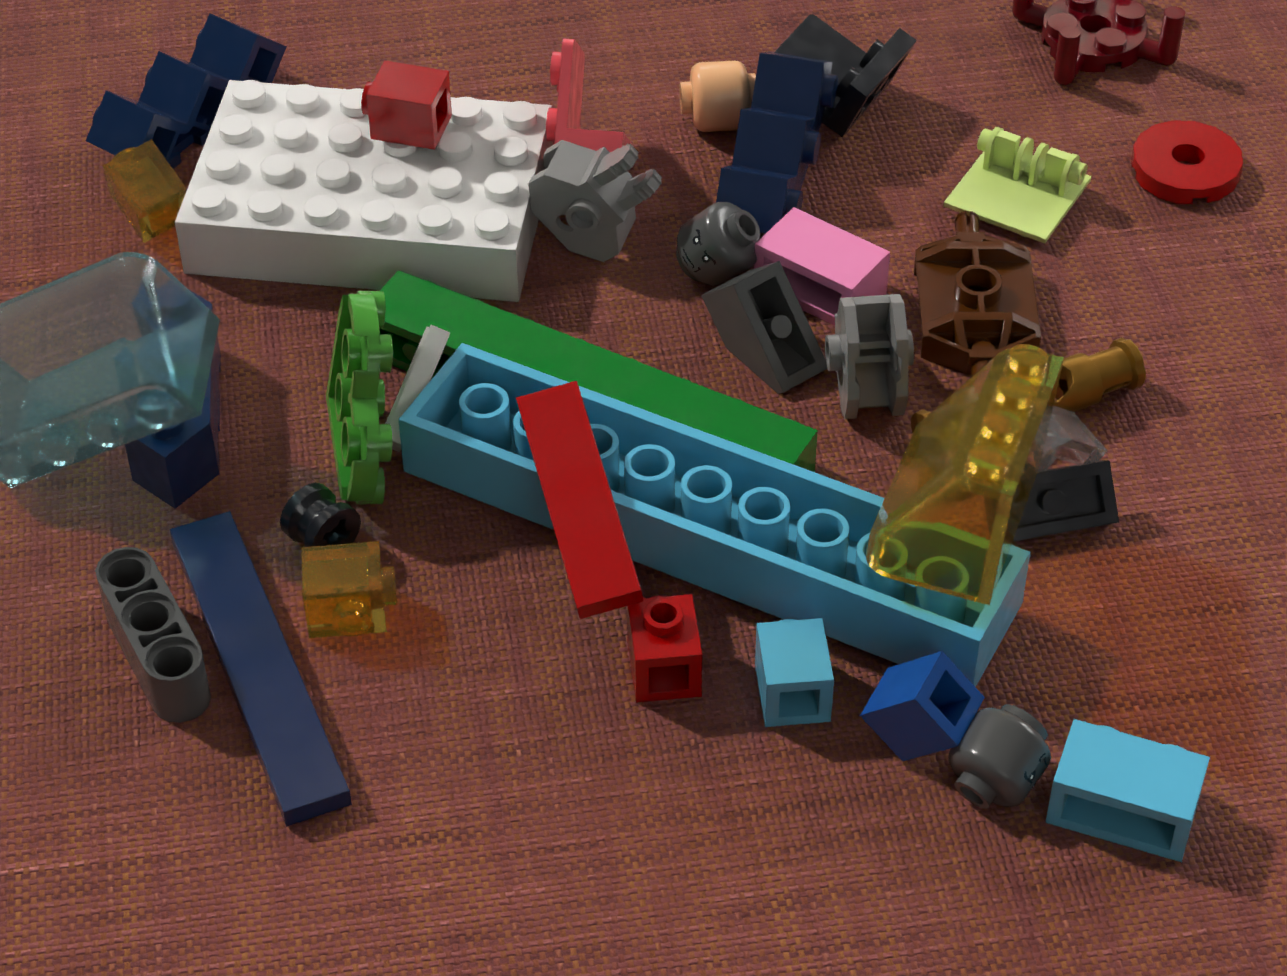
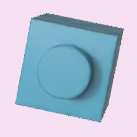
M823 618L784 619L776 622L757 623L755 670L765 727L831 722L834 676Z

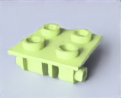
M995 127L993 131L986 128L983 129L977 142V149L983 151V153L944 201L943 207L960 213L966 211L968 216L970 211H973L979 216V220L1046 243L1090 183L1092 176L1086 174L1088 165L1080 162L1079 155L1070 154L1053 147L1049 149V145L1041 143L1033 155V139L1026 137L1020 145L1021 136L1004 131L1003 128Z

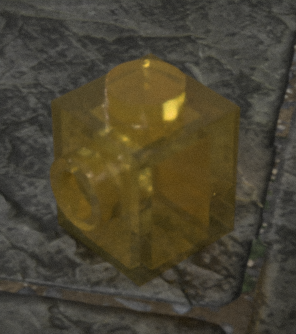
M152 139L136 148L130 147L122 150L112 161L102 165L111 197L143 243L175 227V220L187 189Z
M379 541L301 548L302 596L309 639L387 632L385 606L398 605L395 567H382Z

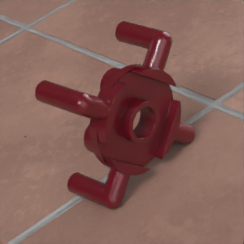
M1013 0L1012 13L1016 19L1042 27L1041 39L1043 44L1047 42L1051 47L1050 55L1055 59L1054 79L1060 85L1070 84L1079 71L1105 72L1106 64L1122 61V69L1142 58L1169 66L1174 64L1178 58L1185 11L1177 6H1170L1164 10L1159 41L1146 38L1148 31L1145 19L1146 9L1140 2L1134 0H1058L1050 7L1036 4L1034 0Z

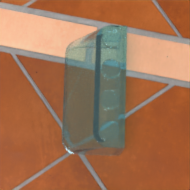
M137 252L115 254L0 303V481L9 488L200 416L220 319L161 263L148 255Z

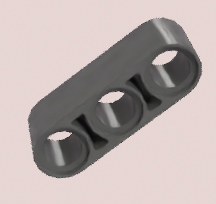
M123 547L105 554L98 562L95 572L106 619L153 711L160 718L168 722L182 723L195 719L208 708L211 699L199 642L153 558L146 551L135 547Z

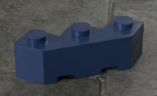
M209 13L204 28L197 36L196 47L190 62L158 51L154 64L146 75L145 86L138 101L107 90L105 91L101 104L94 113L92 126L86 141L133 165L167 174L182 162L180 153L192 143H197L201 146L205 144L229 80H255L262 83H272L287 46Z
M760 52L752 104L750 108L741 109L733 162L732 165L721 168L716 202H729L749 212L756 219L760 233H767L793 207L799 210L802 208L803 191H801L808 165H815L818 158L821 142L819 129L825 107L832 108L836 99L838 75L831 74L833 62L775 52Z
M170 278L127 309L137 359L124 369L135 419L121 430L132 481L176 509L219 475L218 431H220L219 372H221V353L212 303Z

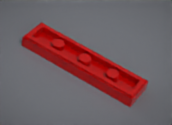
M577 381L516 397L579 618L583 619L643 602L641 587Z

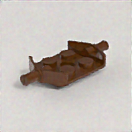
M963 211L955 218L956 236L922 245L915 250L913 272L914 275H917L922 328L921 358L966 375H972L973 391L997 384V374L1038 359L1041 331L1030 250L1022 245L985 236V232H980L979 216L975 212L970 211L969 223L967 225L966 211ZM982 286L985 287L987 291L976 292L966 287Z

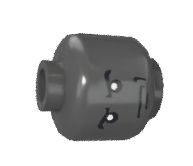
M729 202L713 203L680 227L677 235L676 249L678 263L684 273L691 279L708 286H720L739 276L756 263L755 243L760 239L759 225L749 212L742 210Z
M1005 704L1001 709L995 707L980 709L973 718L959 745L951 748L949 751L948 762L954 774L958 777L954 783L956 790L969 802L983 809H988L992 803L1003 807L1020 805L1050 763L1051 752L1046 743L1048 737L1046 729L1031 714L1014 705Z

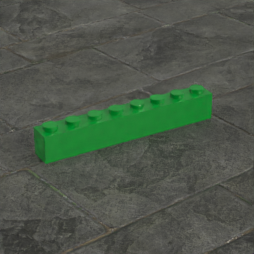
M400 270L380 290L384 292L386 303L385 324L383 328H380V334H388L392 337V366L408 371L426 326L430 327V325L450 332V335L432 378L460 344L464 343L567 382L577 381L578 386L815 472L818 430L795 420L771 413L740 399L716 392L685 378L669 374L635 359L627 358L588 343L583 339L572 337L538 324L533 320L517 316L486 304L483 301L470 298Z

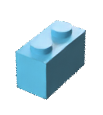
M1073 719L1053 780L1046 823L1182 862L1210 757L1187 751L1177 745L1162 744L1119 732L1109 726L1094 725Z

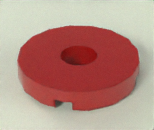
M1173 120L1155 124L1140 133L1133 145L1131 167L1136 171L1135 179L1140 186L1160 199L1176 204H1193L1194 198L1208 197L1207 203L1218 201L1234 191L1241 177L1243 158L1242 150L1233 138L1218 128L1196 121ZM1178 161H1188L1195 165H1185Z

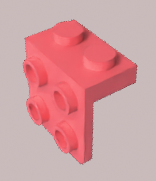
M563 38L561 52L553 51L551 57L550 83L557 86L558 103L557 108H548L546 140L552 141L553 145L564 140L595 151L605 147L609 152L621 148L627 143L633 146L624 132L580 129L585 53L575 39Z

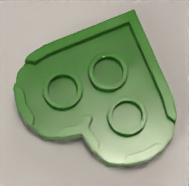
M357 291L356 294L342 295L326 392L341 499L355 501L356 504H383L385 477L383 468L379 467V462H390L392 457L393 440L391 425L379 424V416H383L385 410V385L383 379H379L380 372L390 373L393 363L392 337L388 334H380V328L384 327L386 315L383 291Z

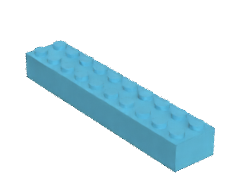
M461 343L398 419L404 472L553 529L516 397L570 382ZM579 386L633 561L782 619L823 618L826 636L897 664L943 651L975 687L977 686L1023 603L1030 551Z

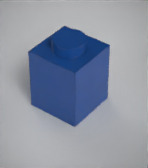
M943 651L887 668L860 716L903 762L957 747L985 697Z

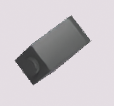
M780 261L747 271L701 295L725 347L777 394L784 393L827 369L826 359Z

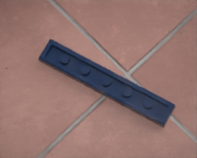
M228 511L169 529L173 547L286 827L352 805L350 790L231 512Z

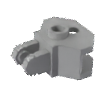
M561 140L546 149L543 155L545 169L532 176L528 183L532 213L569 251L604 262L620 253L636 219L635 206L655 193L662 184V177L655 169L646 170L645 173H641L634 178L628 170L635 164L639 152L631 144L627 143L625 146L623 145L621 148L609 152L605 147L595 151ZM566 215V220L570 226L561 222L559 216Z
M900 294L845 297L839 300L838 312L835 314V335H826L825 357L828 371L837 372L840 407L844 419L857 418L858 409L888 407L892 416L904 415L908 400V366L913 365L914 343L911 330H907L905 303Z

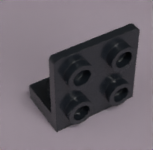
M810 14L780 45L775 53L833 62L831 74L838 75L837 94L833 107H825L822 123L843 138L891 83L917 40L899 28L886 44L877 39L869 50L865 52L817 16Z

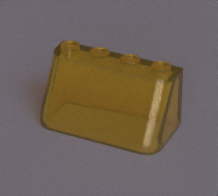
M1019 344L1010 349L1003 350L918 423L870 531L866 560L875 572L893 580L990 605L1041 463L1064 357L1048 354L1043 349L1029 344Z

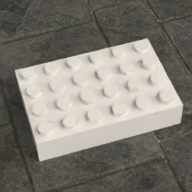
M229 80L175 220L184 274L381 290L394 274L400 270L470 298L519 302L539 220L532 213L528 183L532 176L545 169L543 155L546 149L553 145L552 141L546 140L547 112L549 107L552 108V105L532 104L526 101L507 102L481 100L472 97H451L452 117L436 149L433 150L371 139L368 115L362 113L361 109L364 89L314 87L308 84L262 83L255 80Z

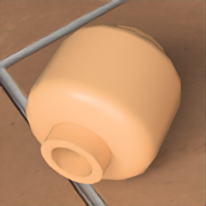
M740 61L696 63L691 69L690 81L680 82L679 84L681 114H691L693 125L702 132L738 130L741 109L750 108L752 104L756 74L747 73L746 67Z

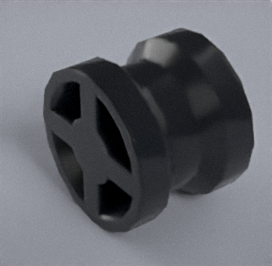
M315 482L305 485L288 500L282 510L280 526L281 530L293 541L304 542L305 550L317 561L329 562L344 554L353 544L360 530L361 519L359 513L347 503H336L334 493L324 484Z

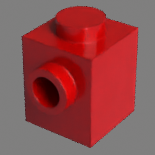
M384 60L374 81H368L362 93L361 109L364 115H368L371 139L435 150L452 117L449 71Z
M658 595L643 598V602L627 606V643L636 703L702 697V649L693 595Z

